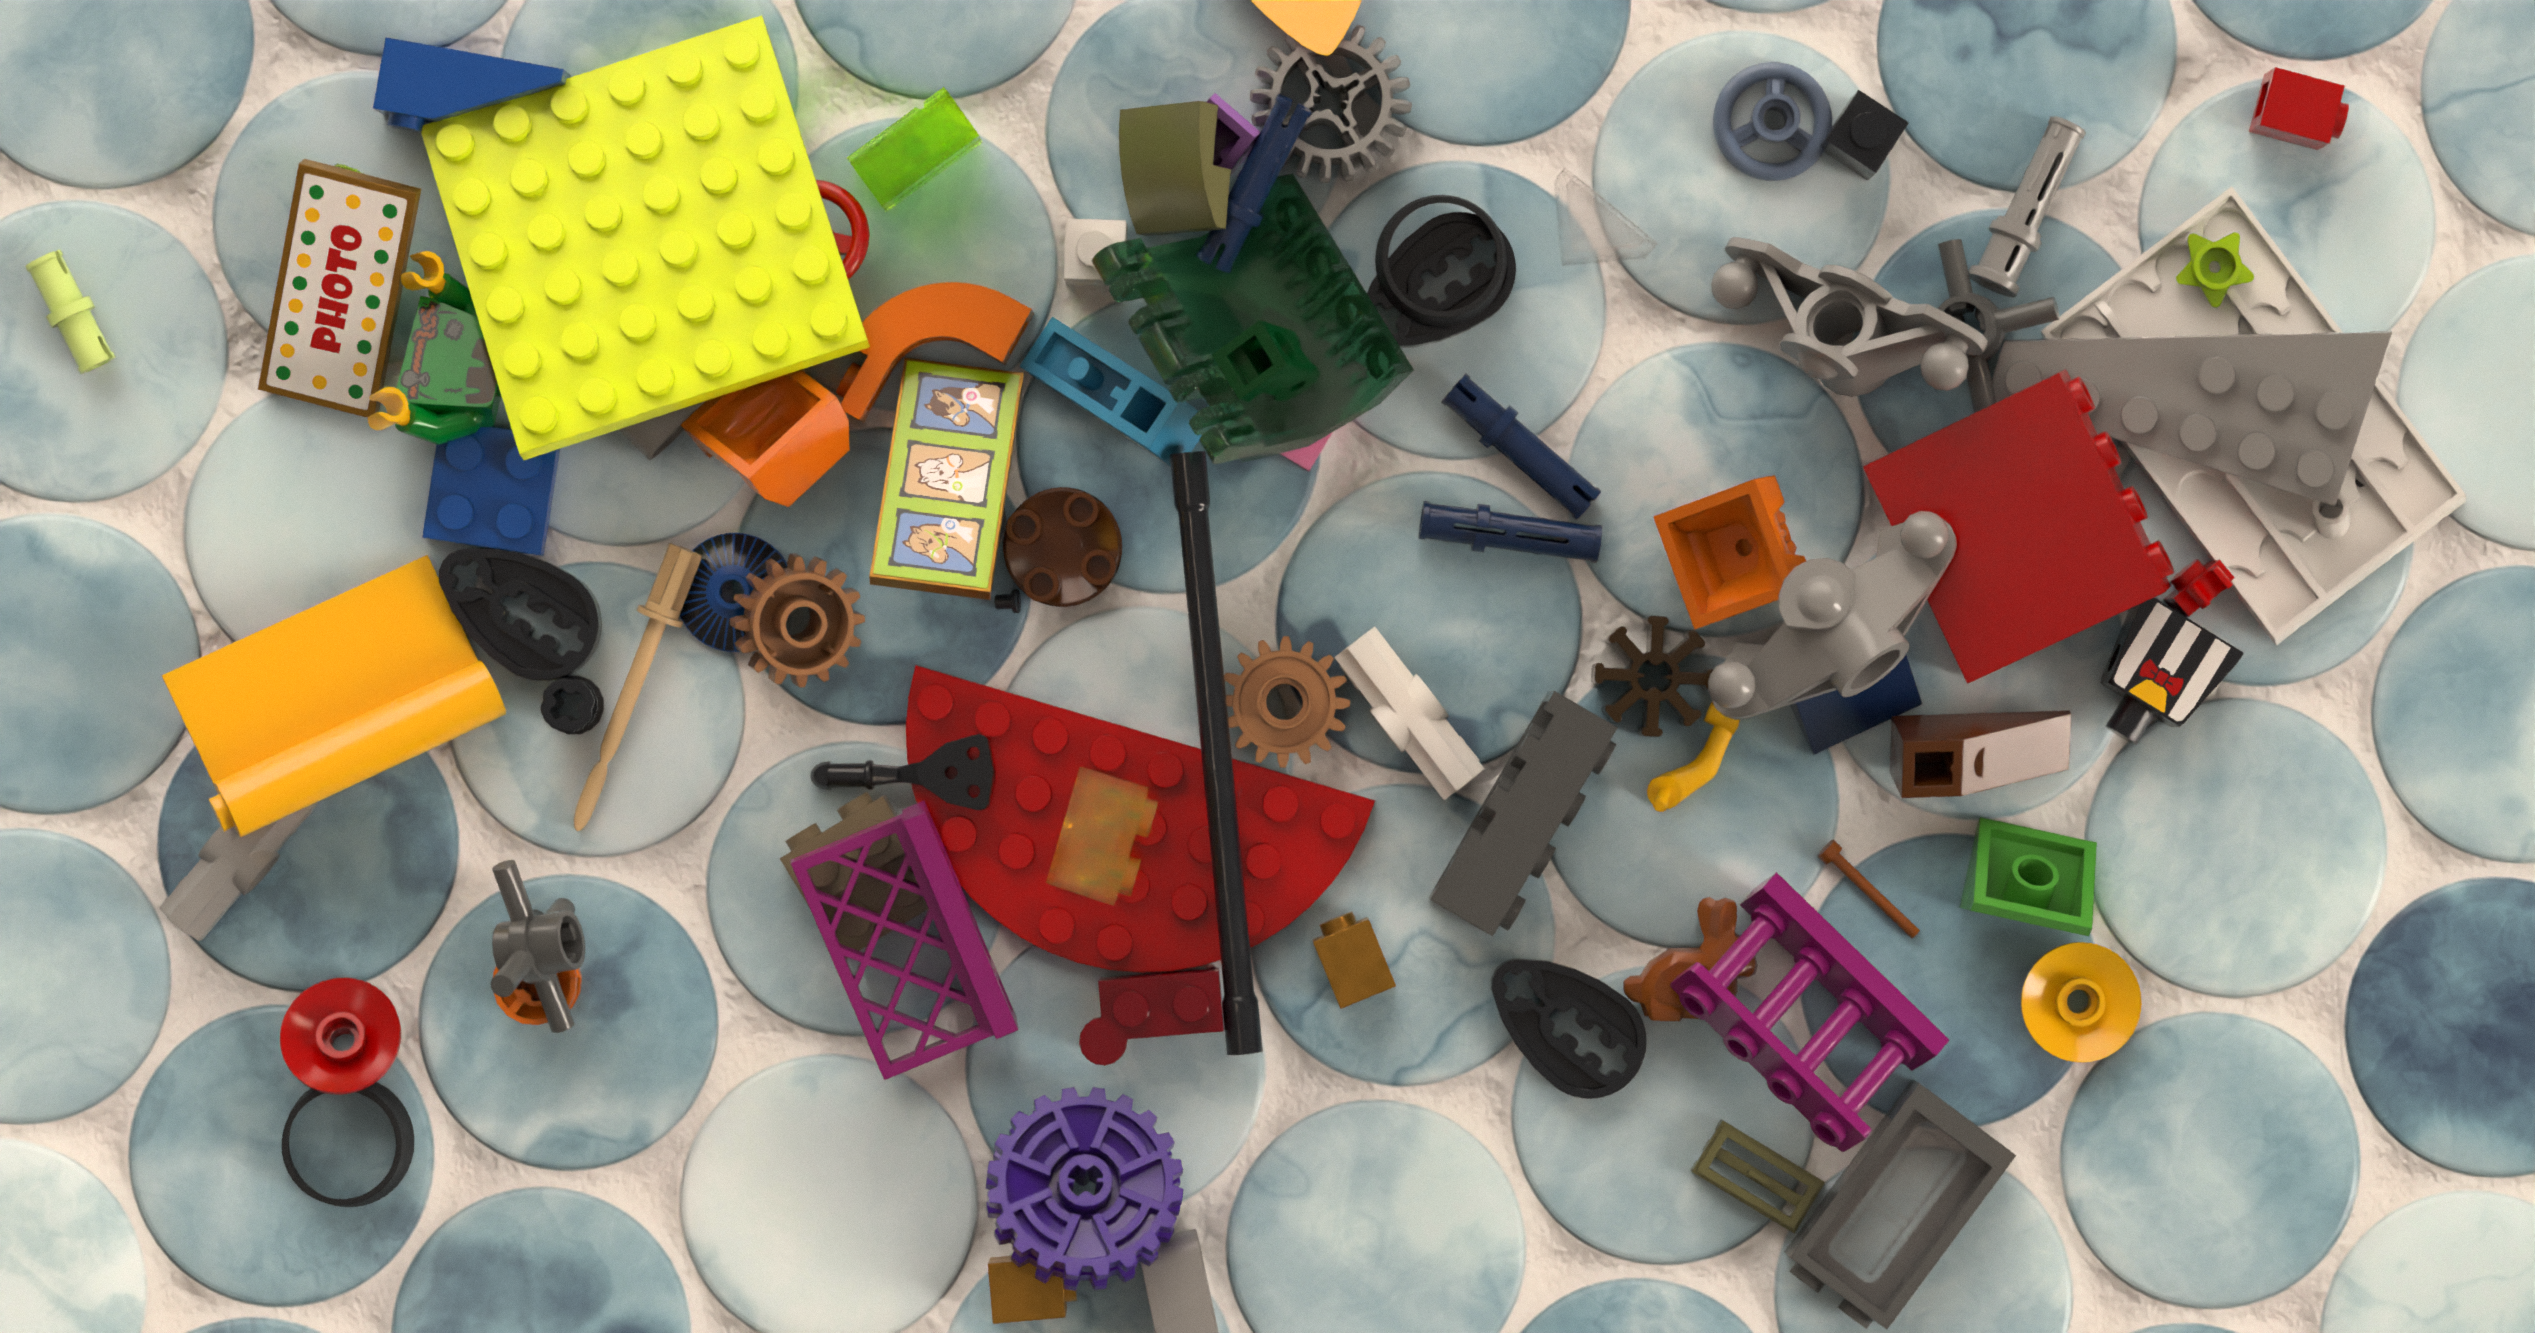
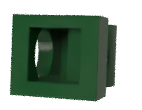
M1262 320L1255 322L1212 354L1238 399L1250 402L1261 393L1273 395L1277 402L1291 399L1309 389L1321 375L1319 369L1303 353L1300 338L1295 331Z

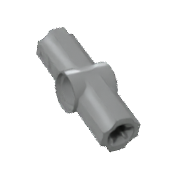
M318 802L243 837L238 835L234 827L224 832L220 826L198 854V857L201 858L200 861L179 882L159 909L183 932L189 934L197 941H202L241 894H248L267 875L280 856L277 851L313 812L312 810Z

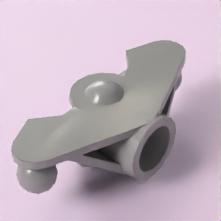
M1740 237L1730 238L1725 251L1734 262L1722 265L1714 273L1711 283L1712 294L1718 303L1729 309H1740L1748 306L1757 295L1758 279L1756 274L1768 279L1794 333H1788L1784 336L1780 343L1781 350L1798 361L1799 366L1807 374L1820 379L1825 387L1839 395L1853 397L1868 394L1882 386L1889 377L1921 364V375L1927 384L1936 390H1951L1959 387L1966 379L1969 367L1966 354L1979 356L1983 354L1988 345L1987 339L1979 331L1929 304L1906 303L1893 298L1881 285L1862 273L1842 266L1828 264L1820 270L1798 261L1769 243ZM1787 290L1805 299L1799 306L1798 312ZM1860 332L1855 340L1845 346L1833 345L1839 338L1848 333Z
M1919 511L1910 515L1903 523L1880 530L1876 558L1854 569H1850L1844 563L1829 558L1810 559L1796 566L1784 579L1779 593V611L1784 619L1783 624L1765 645L1736 642L1724 663L1717 665L1710 674L1708 692L1715 708L1727 718L1734 720L1747 719L1835 690L1843 697L1857 695L1885 677L1908 652L1909 642L1904 636L1954 557L1957 541L1951 526L1936 513Z

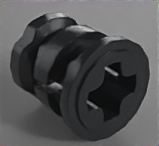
M566 676L552 682L544 690L540 709L544 720L552 728L568 735L583 734L592 730L600 722L604 712V698L600 689L591 680L582 676ZM564 691L569 695L582 694L584 701L578 706V710L582 715L578 720L574 716L561 717L558 709L564 704L561 696Z

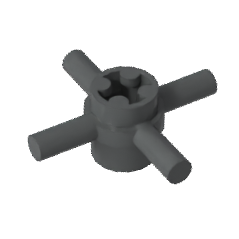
M1955 239L1938 244L1949 293V299L1944 301L1938 309L1965 323L1963 314L1974 313L1976 308L1975 317L1980 321V329L1984 331L1983 336L1988 341L1983 354L1979 356L1966 354L1969 366L1966 377L1975 413L1996 403L1988 360L2000 350L2005 333L2060 320L2055 297L1999 309L1990 299L1973 293L1962 240Z
M515 860L503 861L495 865L492 871L510 921L497 924L493 931V956L499 971L491 980V989L496 995L507 997L513 993L522 980L526 983L534 984L551 1031L553 1033L566 1031L573 1027L575 1023L556 973L576 970L582 966L585 959V938L582 926L575 915V906L570 900L559 898L555 900L545 914L542 911L533 910Z

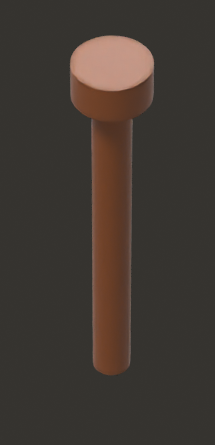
M1834 839L1825 845L1817 857L1825 865L1832 862L1911 939L1914 938L1920 930L1840 854L1842 847Z

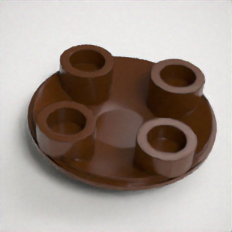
M1069 487L1046 489L1026 499L1009 517L1003 540L1004 560L1013 581L1032 600L1056 607L1080 605L1101 594L1114 579L1122 557V536L1114 515L1095 496Z

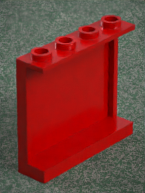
M2066 369L1863 466L1891 526L1905 522L1910 515L1919 511H1929L1936 513L1944 519L1956 535L1957 548L1954 557L1927 601L1967 684L2163 594L2171 587L2167 576L2173 574L2174 569L2169 556L2159 540L2150 543L2140 523L2148 518L2141 498L2133 486L2124 489L2114 469L2115 466L2121 464L2118 451L2106 431L2097 434L2088 415V412L2095 409L2092 397L2081 377L2078 376L2071 380Z

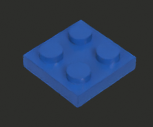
M480 427L474 434L436 445L422 538L544 556L560 449L523 460L519 454L512 430L496 427Z

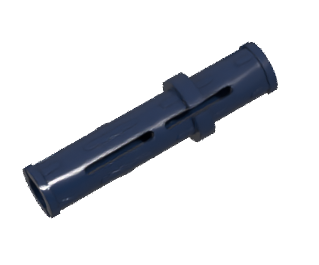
M1281 94L1277 95L1276 102L1228 195L1226 229L1210 230L1201 249L1196 254L1199 259L1210 265L1220 244L1224 243L1225 247L1215 268L1227 273H1231L1233 264L1252 226L1259 227L1264 217L1260 210L1307 119L1313 113L1309 108L1298 102L1289 122L1283 124L1293 99Z
M1467 373L1464 374L1441 401L1444 406L1447 405L1482 436L1479 439L1482 445L1487 449L1493 445L1568 510L1576 520L1591 505L1590 502L1594 501L1601 493L1598 487H1594L1515 418L1518 412L1509 405L1506 409L1503 408L1473 382Z
M1424 501L1418 537L1424 540L1428 538L1471 545V551L1484 552L1485 547L1536 555L1588 560L1591 563H1597L1602 539V526L1490 511V505L1477 504L1476 509L1431 504ZM1458 523L1473 525L1476 527L1502 529L1504 530V532L1488 531L1477 528L1454 526V524ZM1524 532L1567 539L1565 541H1560L1539 537L1517 535L1516 533Z

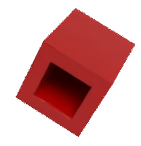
M2275 67L2263 76L2249 132L2319 150L2330 144L2331 137L2338 139L2342 134L2349 110V104L2341 102L2345 85Z

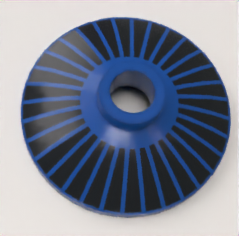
M725 533L705 540L692 550L703 555L680 617L691 634L705 645L721 651L740 652L736 649L734 643L746 634L745 631L732 627L730 625V618L744 615L745 608L738 603L730 604L726 602L722 596L723 586L728 581L736 580L743 586L744 594L750 595L753 588L746 579L749 573L764 579L768 576L766 560L770 558L775 560L783 569L787 568V562L779 551L765 540L744 533Z

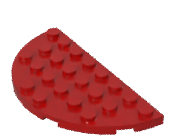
M915 665L908 696L906 718L908 765L923 761L947 742L976 734L984 735L990 741L995 778L991 802L987 809L979 811L949 804L924 786L911 784L916 803L925 800L960 885L977 904L996 921L1020 938L1049 953L1080 964L1107 970L1140 973L1175 971L1203 966L1221 960L1201 749ZM976 747L971 748L969 757L972 760L977 759L980 751ZM1232 758L1250 948L1287 927L1311 907L1332 884L1351 857L1361 838L1375 800ZM952 766L947 769L946 774L949 779H954L958 772ZM977 785L971 786L969 789L970 796L975 798L980 794V788Z

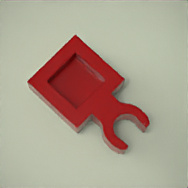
M2196 559L2169 581L2175 590L2163 600L2175 611L2185 617H2189L2197 609H2204L2211 604L2210 601L2225 589H2229L2233 585L2231 581L2235 577L2220 559L2208 561L2204 566Z

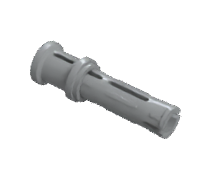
M2057 116L2050 117L2044 135L2029 166L2025 170L2022 181L2005 216H1998L1996 220L1991 222L1989 231L1992 233L1989 243L1978 265H1972L1968 270L1969 277L1974 282L2007 297L2014 298L2017 296L2020 289L2016 284L2017 279L2030 252H2037L2041 245V235L2037 232L2061 184V180L2081 139L2086 134L2085 130L2080 126Z

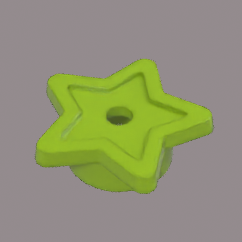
M2233 232L2216 242H2212L2194 233L2188 236L2187 242L2191 261L2176 276V281L2179 284L2200 287L2212 307L2217 308L2221 305L2230 286L2253 281L2254 274L2242 263L2238 253L2240 235ZM2213 261L2217 262L2220 266L2219 271L2216 273L2211 272L2209 269V264Z

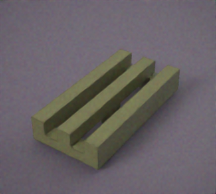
M1722 1119L1716 1126L1711 1139H1708L1702 1149L1703 1152L1699 1159L1695 1161L1690 1169L1691 1172L1794 1234L1825 1184L1820 1178ZM1728 1137L1807 1185L1808 1187L1803 1195L1798 1194L1722 1148L1721 1146ZM1714 1158H1717L1796 1206L1791 1215L1788 1216L1709 1168Z

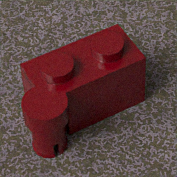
M1219 968L1101 977L1098 981L1101 1016L1093 1018L1085 1024L1080 1033L1079 1045L1082 1054L1087 1060L1096 1065L1105 1066L1115 1063L1123 1056L1127 1048L1128 1039L1224 1031Z

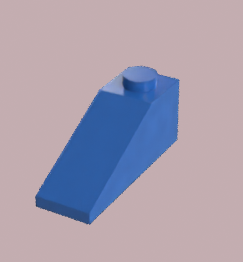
M385 37L373 109L389 116L387 125L390 127L421 132L425 122L441 121L565 85L566 79L570 78L571 75L560 68Z

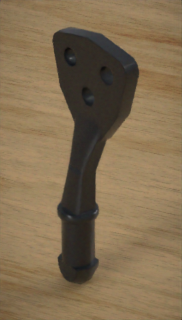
M976 734L947 742L918 763L904 766L876 765L872 760H867L865 763L831 764L830 761L816 765L811 770L810 778L815 786L826 790H831V788L866 787V789L872 790L876 785L901 782L922 785L946 803L982 811L987 809L991 802L995 768L989 739L984 735ZM976 747L980 751V755L977 759L972 760L969 757V751L971 748ZM953 766L957 769L958 774L954 779H949L946 772L949 767ZM977 785L980 788V794L978 797L973 798L969 794V789L971 786Z

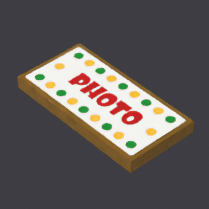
M303 159L299 163L258 390L367 418L379 412L381 403L371 401L369 396L384 388L403 289L401 274L406 273L421 188L308 159Z

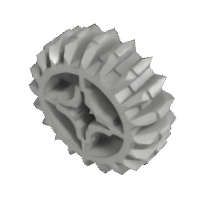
M1356 25L1353 29L1350 41L1342 39L1335 51L1330 54L1347 57L1359 63L1365 68L1359 74L1355 72L1345 78H1335L1329 75L1314 58L1321 55L1305 48L1288 34H1285V40L1292 51L1289 55L1284 54L1279 48L1274 46L1267 50L1269 59L1278 66L1276 71L1267 67L1258 66L1256 68L1255 77L1261 82L1269 84L1270 88L1269 90L1255 89L1250 91L1251 102L1268 105V110L1259 111L1252 115V124L1254 126H1264L1276 102L1277 95L1281 94L1287 78L1297 67H1299L1304 75V81L1310 91V96L1303 105L1312 112H1314V103H1320L1321 96L1317 94L1319 92V84L1315 77L1323 89L1327 88L1332 95L1347 92V100L1341 101L1340 107L1344 109L1342 119L1346 126H1344L1338 115H1334L1330 109H1325L1321 112L1317 110L1312 113L1303 129L1306 131L1317 125H1326L1332 128L1348 147L1322 149L1309 145L1298 138L1284 165L1290 161L1294 154L1299 156L1301 160L1297 166L1296 175L1300 178L1307 176L1311 162L1321 165L1319 172L1321 183L1330 182L1331 165H1341L1344 180L1346 182L1352 181L1354 179L1352 161L1357 159L1360 160L1363 168L1368 173H1371L1377 167L1375 159L1370 153L1373 148L1388 158L1395 151L1392 144L1383 137L1385 132L1396 137H1403L1406 133L1407 127L1401 122L1391 119L1392 114L1404 115L1411 112V102L1404 99H1393V94L1409 89V78L1398 77L1389 79L1388 74L1395 71L1401 65L1399 56H1390L1380 63L1376 57L1383 51L1386 42L1383 38L1378 37L1373 40L1368 49L1360 46L1365 33V28L1361 25ZM1377 85L1381 100L1380 115L1371 131L1363 137L1357 128V122L1353 117L1351 107L1358 98L1365 94L1366 90ZM1291 116L1284 119L1283 124H1287Z

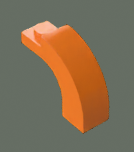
M960 282L933 283L919 286L889 299L862 322L870 347L858 351L867 356L862 367L853 362L837 388L836 394L844 398L841 402L844 412L864 423L897 364L912 350L927 343L936 341L963 343L1006 365L1030 323L1034 312L1031 308L999 291L980 285Z

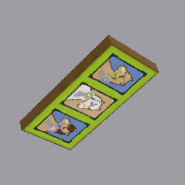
M912 358L904 359L869 576L870 585L990 600L1024 373Z

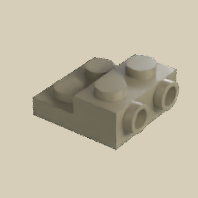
M865 792L837 809L838 814L842 818V821L824 832H821L817 823H814L785 841L791 852L781 857L780 860L805 901L806 898L790 864L791 859L898 816L886 795L873 801L869 793ZM894 833L872 842L864 863L896 875L905 855L897 834ZM862 847L843 855L857 860ZM829 860L809 868L808 871L816 889L841 898L852 868ZM909 864L904 879L918 884ZM860 872L848 902L880 914L892 884ZM899 888L888 918L905 924L928 910V906L924 897ZM823 903L831 922L836 907ZM843 911L835 933L840 944L860 951L867 946L876 923ZM883 926L878 939L893 930Z

